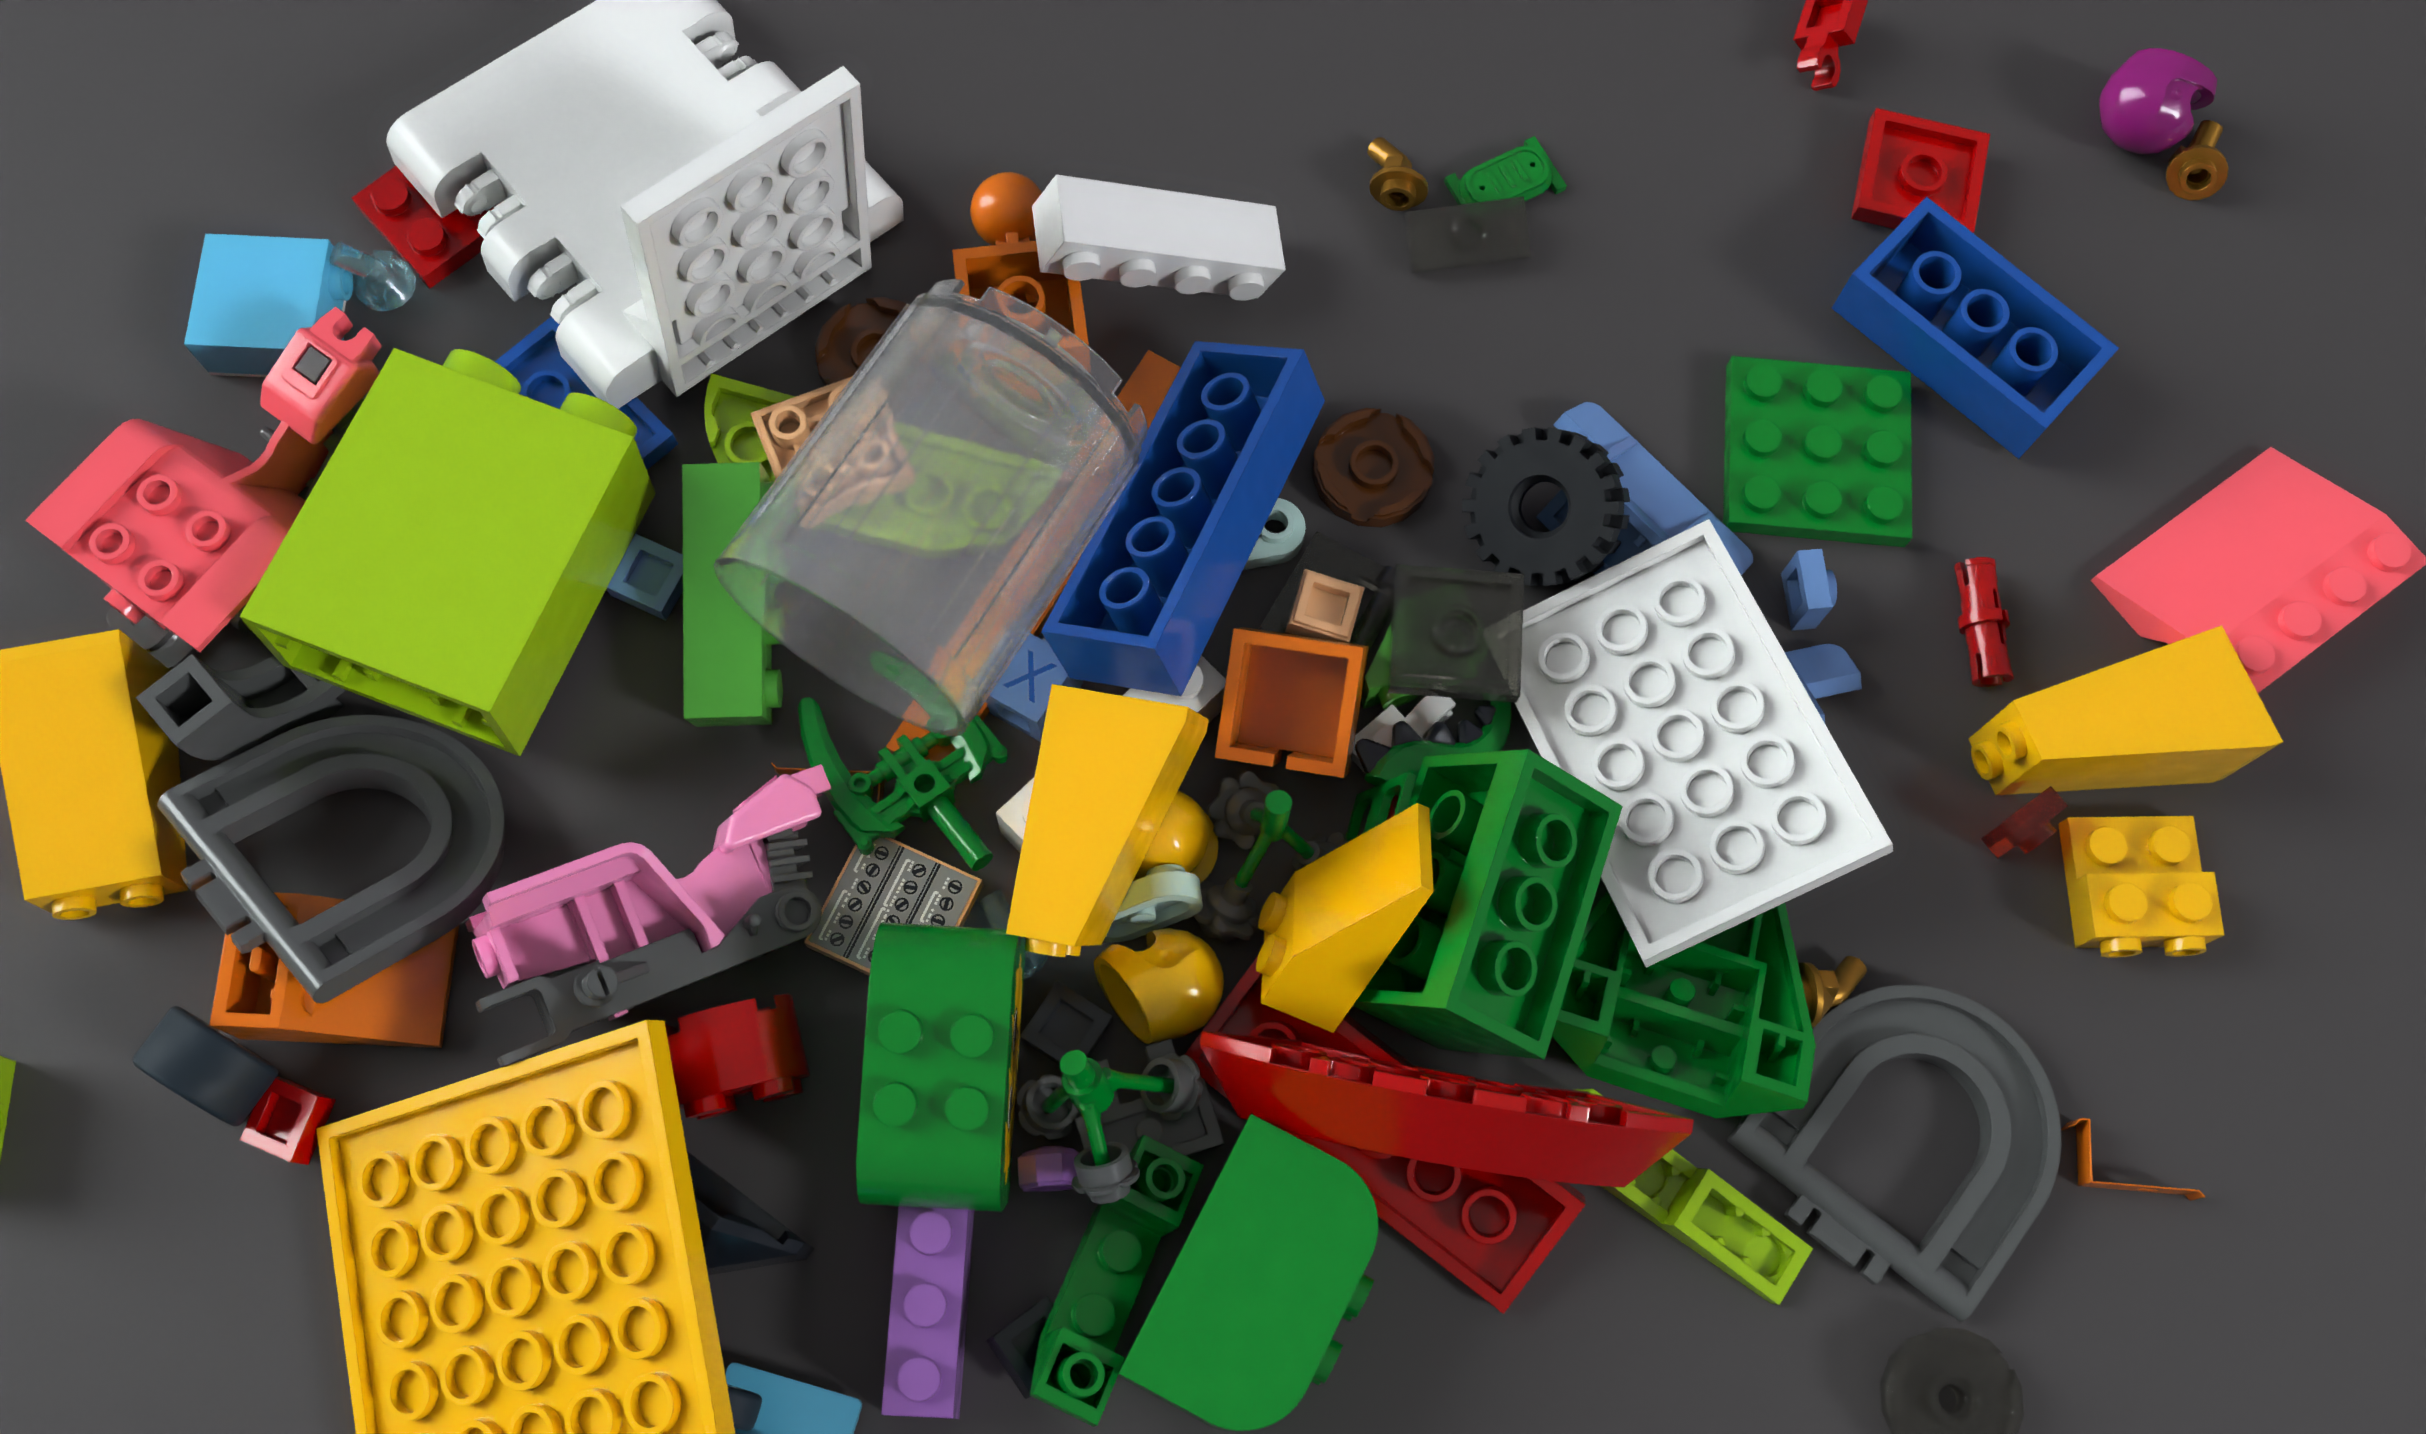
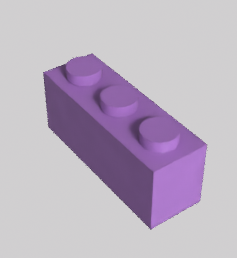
M898 1207L881 1415L944 1419L960 1418L975 1210Z

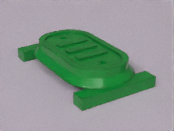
M1535 136L1526 139L1524 146L1516 147L1468 170L1461 180H1459L1455 173L1444 178L1445 185L1475 232L1486 228L1487 223L1482 215L1492 216L1502 213L1544 193L1549 187H1551L1555 195L1565 191L1567 187Z

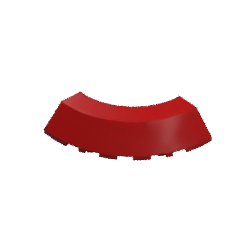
M1202 1031L1200 1047L1239 1118L1248 1120L1250 1115L1253 1114L1281 1130L1430 1163L1546 1181L1626 1187L1691 1135L1694 1119L1585 1091L1520 1083L1511 1085L1419 1066L1411 1067L1391 1062L1373 1061L1374 1057L1301 1040Z

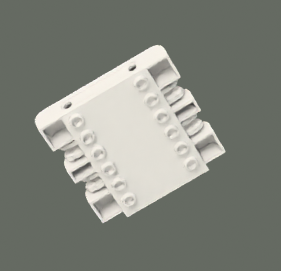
M596 0L409 110L394 122L387 134L386 142L394 164L441 218L456 209L467 216L481 215L484 210H488L479 221L477 229L478 233L484 238L481 245V255L489 274L514 302L530 292L534 297H538L541 300L554 297L557 293L563 292L575 283L578 284L568 290L567 294H562L554 303L550 313L552 318L560 324L555 335L561 357L597 398L613 405L617 409L661 380L678 397L711 375V373H714L872 268L870 242L904 221L902 199L865 160L860 83L842 66L804 91H801L774 62L764 61L757 63L750 56L738 57L735 61L732 60L727 63L735 55L739 43L735 39L731 15L717 0Z

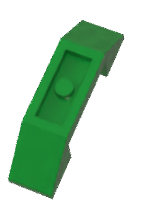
M1142 1135L1130 1152L1131 1159L1137 1162V1168L1140 1171L1139 1178L1130 1185L1131 1191L1127 1196L1112 1203L1098 1204L1095 1208L1039 1337L1030 1396L1093 1427L1098 1426L1125 1360V1357L1115 1353L1114 1350L1162 1236L1179 1228L1204 1167L1203 1164L1146 1135Z

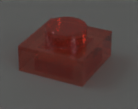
M2050 786L1982 837L1981 840L1997 859L2017 845L2026 855L2057 831L2049 821L2068 807V805Z

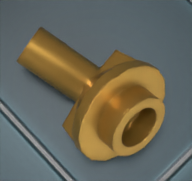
M2211 120L2201 121L2189 147L2186 148L2181 145L2169 158L2166 181L2169 190L2177 197L2185 200H2201L2210 197L2220 190L2227 180L2229 167L2226 158L2215 148L2223 132V127L2219 123Z
M1378 137L1374 139L1368 147V156L1383 168L1376 172L1370 180V193L1374 199L1386 208L1394 211H1404L1424 202L1428 195V182L1423 175L1412 169V163L1407 156L1385 138Z
M1846 956L1835 971L1818 970L1809 962L1798 964L1812 1028L1821 1021L1830 1007L1843 1003L1865 976L1867 968L1857 957Z

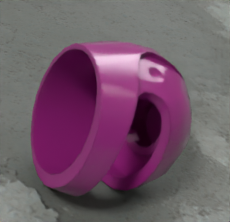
M2162 48L2139 50L2111 75L2100 94L2099 108L2102 129L2115 145L2131 153L2151 154L2167 150L2184 139L2193 129L2194 119L2191 110L2204 108L2214 101L2217 78L2207 66L2185 54Z

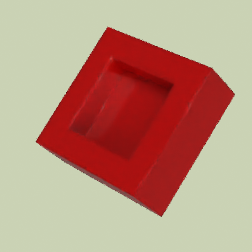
M276 1077L254 1106L240 1140L288 1162L309 1165L318 1144L316 1128L326 1125L336 1100L286 1078Z

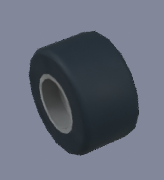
M174 1006L168 1011L133 1057V1064L142 1072L185 1100L232 1126L242 1124L278 1075L277 1068L178 1006Z

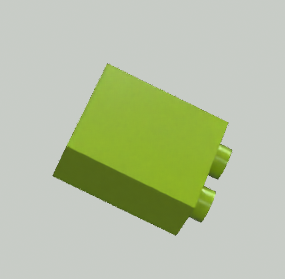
M393 348L239 617L277 660L287 668L514 755L521 756L656 494L634 439L637 434V427L622 411L591 395L569 393L560 409L520 395L521 385L508 370L491 359L472 351L454 349L450 351L444 364L439 365Z

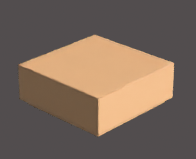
M1304 569L1285 632L1293 635L1349 643L1365 587Z

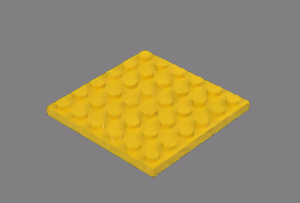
M644 1020L316 1128L356 1434H736L665 1021Z

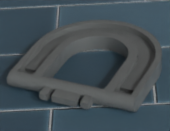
M340 716L296 727L167 790L161 795L157 803L159 810L201 860L181 871L185 884L191 891H196L198 900L226 935L231 934L232 942L242 954L251 952L252 949L267 942L316 1003H325L457 927L482 903L485 894L490 892L498 877L505 851V820L502 798L496 782L483 762L469 748L450 735L426 724L392 716ZM369 788L389 791L408 799L424 813L431 826L430 834L421 852L409 864L301 924L297 922L234 845L324 797L345 790Z
M1894 985L1877 988L1844 1001L1827 1012L1821 1021L1812 1028L1816 1048L1808 1102L1804 1108L1744 1115L1729 1135L1727 1142L1797 1195L1794 1202L1785 1211L1784 1216L1796 1226H1800L1811 1211H1815L1817 1217L1806 1233L1849 1267H1854L1866 1251L1870 1258L1859 1272V1275L1872 1285L1877 1284L1883 1279L1882 1276L1889 1267L1956 1320L1963 1322L1972 1314L2049 1198L2056 1180L2062 1146L2061 1123L2057 1102L2049 1079L2028 1044L2008 1023L1988 1008L1960 994L1931 986ZM1895 1059L1925 1061L1950 1074L1969 1095L1976 1109L1980 1126L1979 1150L1972 1168L1918 1247L1807 1162L1810 1154L1865 1077L1879 1064Z

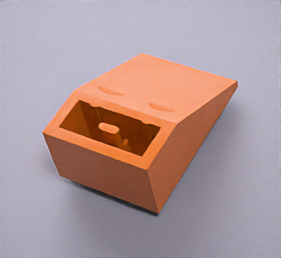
M274 892L299 924L344 901V899L308 894ZM459 925L437 940L325 1003H316L267 942L252 949L251 952L242 954L232 942L231 934L226 935L225 933L209 1026L243 1040L442 1048Z

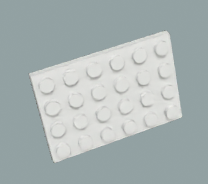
M1710 519L1481 631L1487 648L1541 757L1623 806L1601 878L1646 968L1893 852V843Z

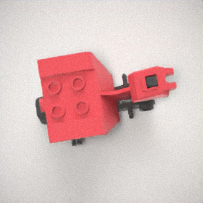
M336 306L322 316L312 327L300 328L296 331L263 381L260 405L264 410L280 420L281 423L275 431L269 427H263L260 430L261 437L268 444L264 452L254 463L241 453L142 419H130L118 426L25 520L112 589L103 598L111 605L106 617L108 625L113 630L120 629L170 670L191 654L194 655L197 651L201 652L230 620L232 626L240 632L251 631L253 633L239 616L364 401V396L380 373L372 362L382 347L375 334L364 327L354 338L342 341V338L351 330L353 324L347 315ZM307 486L309 489L306 495H303L301 491Z

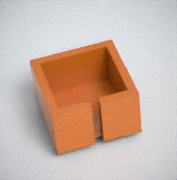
M1246 627L1234 628L1215 758L1273 767L1281 762L1282 750L1293 751V753L1287 756L1286 769L1345 778L1350 773L1369 646Z

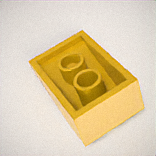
M1419 803L1414 804L1295 871L1281 894L1272 892L1269 895L1258 920V928L1264 931V943L1256 962V971L1262 974L1261 1004L1334 1033L1434 892L1430 809Z

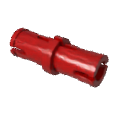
M1990 557L1969 558L1965 560V563L1958 562L1954 566L1962 615L1957 618L1959 633L1966 636L1972 685L1977 687L2002 685V679L2003 682L2007 683L2014 679L2005 631L2010 626L2008 610H2002L2001 600L1999 599L1995 559Z

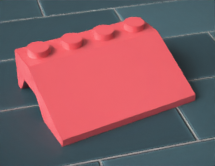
M2270 447L2090 581L2140 637L2171 644L2222 625L2257 693H2259L2426 565V556L2387 514Z

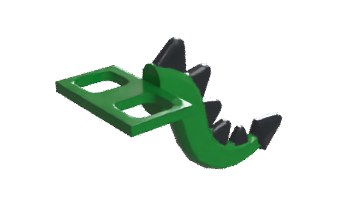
M1494 660L1486 665L1479 691L1491 701V705L1478 706L1474 710L1476 718L1483 726L1482 729L1469 720H1461L1457 723L1456 742L1448 727L1442 722H1437L1431 727L1426 739L1423 740L1408 723L1399 721L1392 728L1391 747L1364 738L1356 742L1355 751L1366 774L1364 779L1375 785V787L1357 794L1346 832L1347 842L1357 837L1363 813L1368 805L1371 804L1363 833L1387 820L1390 805L1395 795L1399 796L1394 816L1408 808L1424 756L1502 751L1510 733L1512 719L1510 698L1512 696Z

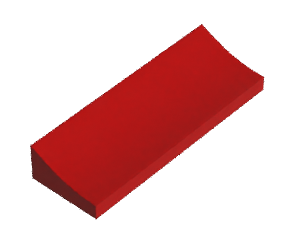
M1257 958L1202 1030L1301 1040L1374 1057L1373 1061H1384L1415 1067L1348 1014H1346L1337 1029L1332 1033L1261 1004L1262 974L1256 971ZM1201 1032L1184 1055L1190 1056L1196 1062L1201 1078H1204L1206 1083L1228 1099L1200 1047ZM1285 1131L1351 1167L1369 1188L1375 1201L1379 1218L1503 1314L1586 1205L1585 1196L1569 1183L1502 1175L1430 1163Z

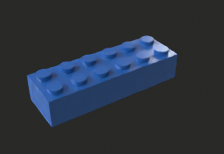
M1202 341L1194 342L1041 631L1069 678L1182 696L1325 402L1304 349Z

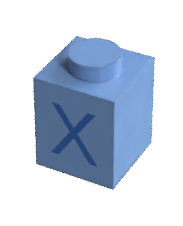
M1024 630L983 690V695L990 714L1041 742L1051 685L1080 688L1083 680L1069 678L1045 637L1040 639Z

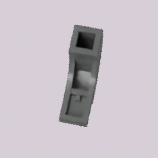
M191 654L139 694L136 699L175 746L195 758L222 761L229 760L296 727L328 719L344 707L337 697L346 690L287 668L274 655L244 669L218 671L208 667Z

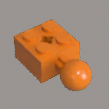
M1001 172L985 179L973 195L970 207L971 220L978 235L990 246L952 250L970 393L1091 379L1089 342L1080 281L1070 280L1064 275L1040 272L1032 206L1042 194V191L1031 179L1019 173Z

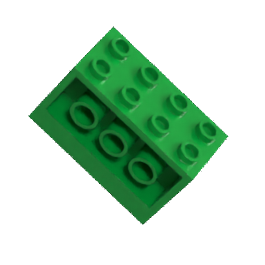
M1529 749L1424 756L1408 808L1419 803L1430 809L1434 892L1353 1006L1438 1049L1545 1060L1623 806Z

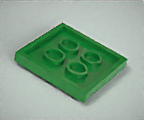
M1731 356L1726 366L1723 524L1732 532L1905 548L1912 539L1911 372Z

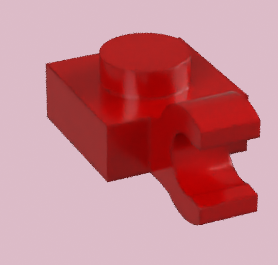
M1868 0L1805 1L1793 40L1801 49L1797 61L1798 71L1802 73L1815 70L1814 79L1811 84V88L1814 91L1834 88L1837 85L1841 72L1838 49L1841 46L1855 44Z

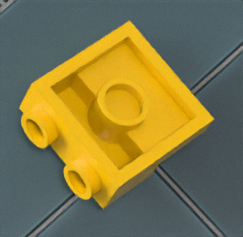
M2194 816L2068 817L2058 824L2075 948H2100L2102 957L2118 958L2141 954L2143 952L2142 947H2164L2166 956L2182 957L2205 953L2207 951V943L2224 936L2215 872H2202Z

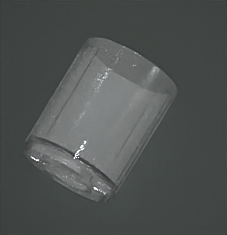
M960 279L939 281L931 286L927 293L919 294L910 305H905L714 563L715 574L732 599L765 631L803 661L875 707L914 726L946 736H960L964 734L1137 471L1139 467L1137 462L1142 451L1141 446L1147 437L1148 431L1146 418L1141 406L1134 403L1129 412H1127L1114 394L1123 380L1103 358L1080 338L1033 306L990 286L981 299L958 294L965 285Z

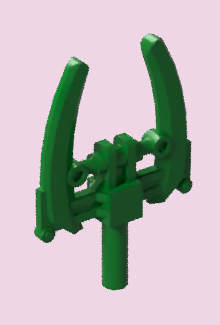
M874 651L870 656L874 672L911 697L931 716L934 722L931 724L930 733L921 739L916 737L911 741L905 734L896 739L900 747L898 750L891 753L887 747H884L878 751L881 761L875 764L876 769L868 774L860 772L853 776L845 767L833 745L819 704L810 697L801 699L798 706L801 737L811 768L822 764L831 789L824 792V794L835 809L833 812L835 818L857 845L861 854H871L874 850L873 842L878 838H895L905 829V826L900 823L914 816L920 817L924 823L932 818L972 871H978L990 863L993 858L992 852L953 804L956 802L954 794L956 785L968 777L971 784L982 779L986 765L993 760L999 764L1006 762L1008 752L1006 747L998 741L978 715L974 717L954 694L915 666L887 653ZM952 744L955 748L954 752L940 761L924 759L929 755V750L936 745L946 747ZM895 778L894 792L877 804L873 802L871 797L874 794V787L884 780L888 783Z

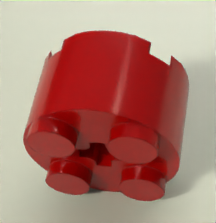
M773 995L776 1009H770V1006L758 1009L756 999L754 998L688 1014L678 1018L680 1032H678V1028L665 1024L679 1108L684 1109L686 1118L696 1117L697 1120H703L734 1112L737 1110L735 1098L753 1094L754 1100L763 1099V1102L767 1103L803 1093L801 1079L810 1076V1071L792 995Z

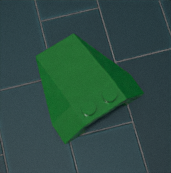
M1607 890L1588 917L1552 1037L1586 1076L1712 1118L1803 1109L1808 1102L1816 1043L1785 903L1646 968Z

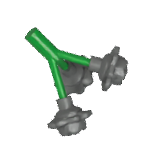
M1248 770L1240 774L1238 781L1230 777L1223 778L1220 782L1218 796L1207 808L1209 815L1218 819L1213 828L1216 836L1233 840L1243 850L1252 847L1239 873L1230 875L1225 885H1218L1209 881H1202L1200 883L1203 908L1194 917L1198 921L1202 933L1209 938H1219L1226 943L1234 941L1236 937L1245 941L1250 940L1254 932L1261 930L1258 928L1257 904L1248 896L1253 889L1250 880L1271 842L1283 839L1297 852L1292 858V865L1296 870L1303 868L1347 843L1346 836L1341 832H1335L1329 838L1322 834H1317L1313 836L1311 841L1306 842L1288 825L1292 807L1290 795L1285 791L1279 790L1275 783L1261 781L1254 772Z

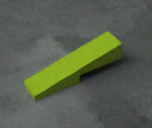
M1591 1088V1089H1573V1090H1577V1091H1585V1092H1589V1093L1601 1095L1600 1093H1598V1092H1597L1596 1090H1594L1593 1088ZM1673 1149L1626 1187L1601 1186L1774 1305L1781 1304L1813 1250L1806 1242L1710 1169L1695 1167Z

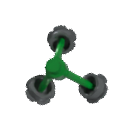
M1071 1050L1064 1054L1060 1060L1062 1077L1054 1074H1044L1037 1081L1028 1080L1019 1089L1016 1096V1104L1020 1107L1017 1119L1022 1129L1029 1135L1038 1136L1040 1134L1046 1140L1053 1141L1069 1134L1072 1129L1071 1123L1076 1118H1079L1081 1113L1091 1147L1081 1151L1074 1158L1077 1176L1072 1179V1187L1077 1193L1083 1194L1086 1192L1094 1203L1107 1204L1127 1196L1131 1191L1130 1185L1136 1182L1140 1176L1137 1162L1131 1159L1128 1147L1122 1143H1106L1101 1125V1113L1111 1105L1114 1091L1119 1088L1140 1090L1142 1100L1148 1109L1160 1113V1116L1168 1121H1178L1184 1117V1112H1192L1196 1108L1202 1095L1203 1082L1198 1065L1188 1055L1179 1057L1176 1053H1170L1164 1057L1155 1058L1146 1066L1143 1074L1140 1075L1123 1073L1108 1067L1101 1068L1097 1061L1087 1058L1084 1052Z

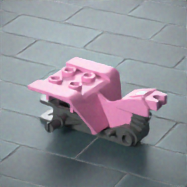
M822 764L792 775L782 774L778 778L775 775L761 788L748 796L733 810V814L718 826L713 851L697 865L691 874L684 878L675 879L654 853L642 844L628 842L612 846L487 892L482 899L486 911L469 917L465 924L468 932H473L476 937L472 940V946L484 976L488 979L497 975L503 990L479 999L475 1003L479 1013H482L523 996H531L534 999L547 1032L546 1038L498 1057L497 1060L500 1068L556 1047L563 1043L572 1032L607 1018L611 1021L625 1015L632 1008L787 947L813 933L821 920V905L815 894L808 890L806 881L813 878L812 871L797 873V867H802L810 862V855L795 856L794 851L801 850L808 843L807 838L799 839L798 833L794 834L793 832L806 827L808 821L820 817L822 813L817 798L821 797L822 793L831 789ZM584 963L587 964L554 978L542 977V975Z

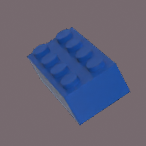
M1928 197L1852 273L1832 306L1835 312L2018 459L2119 349L2109 339Z

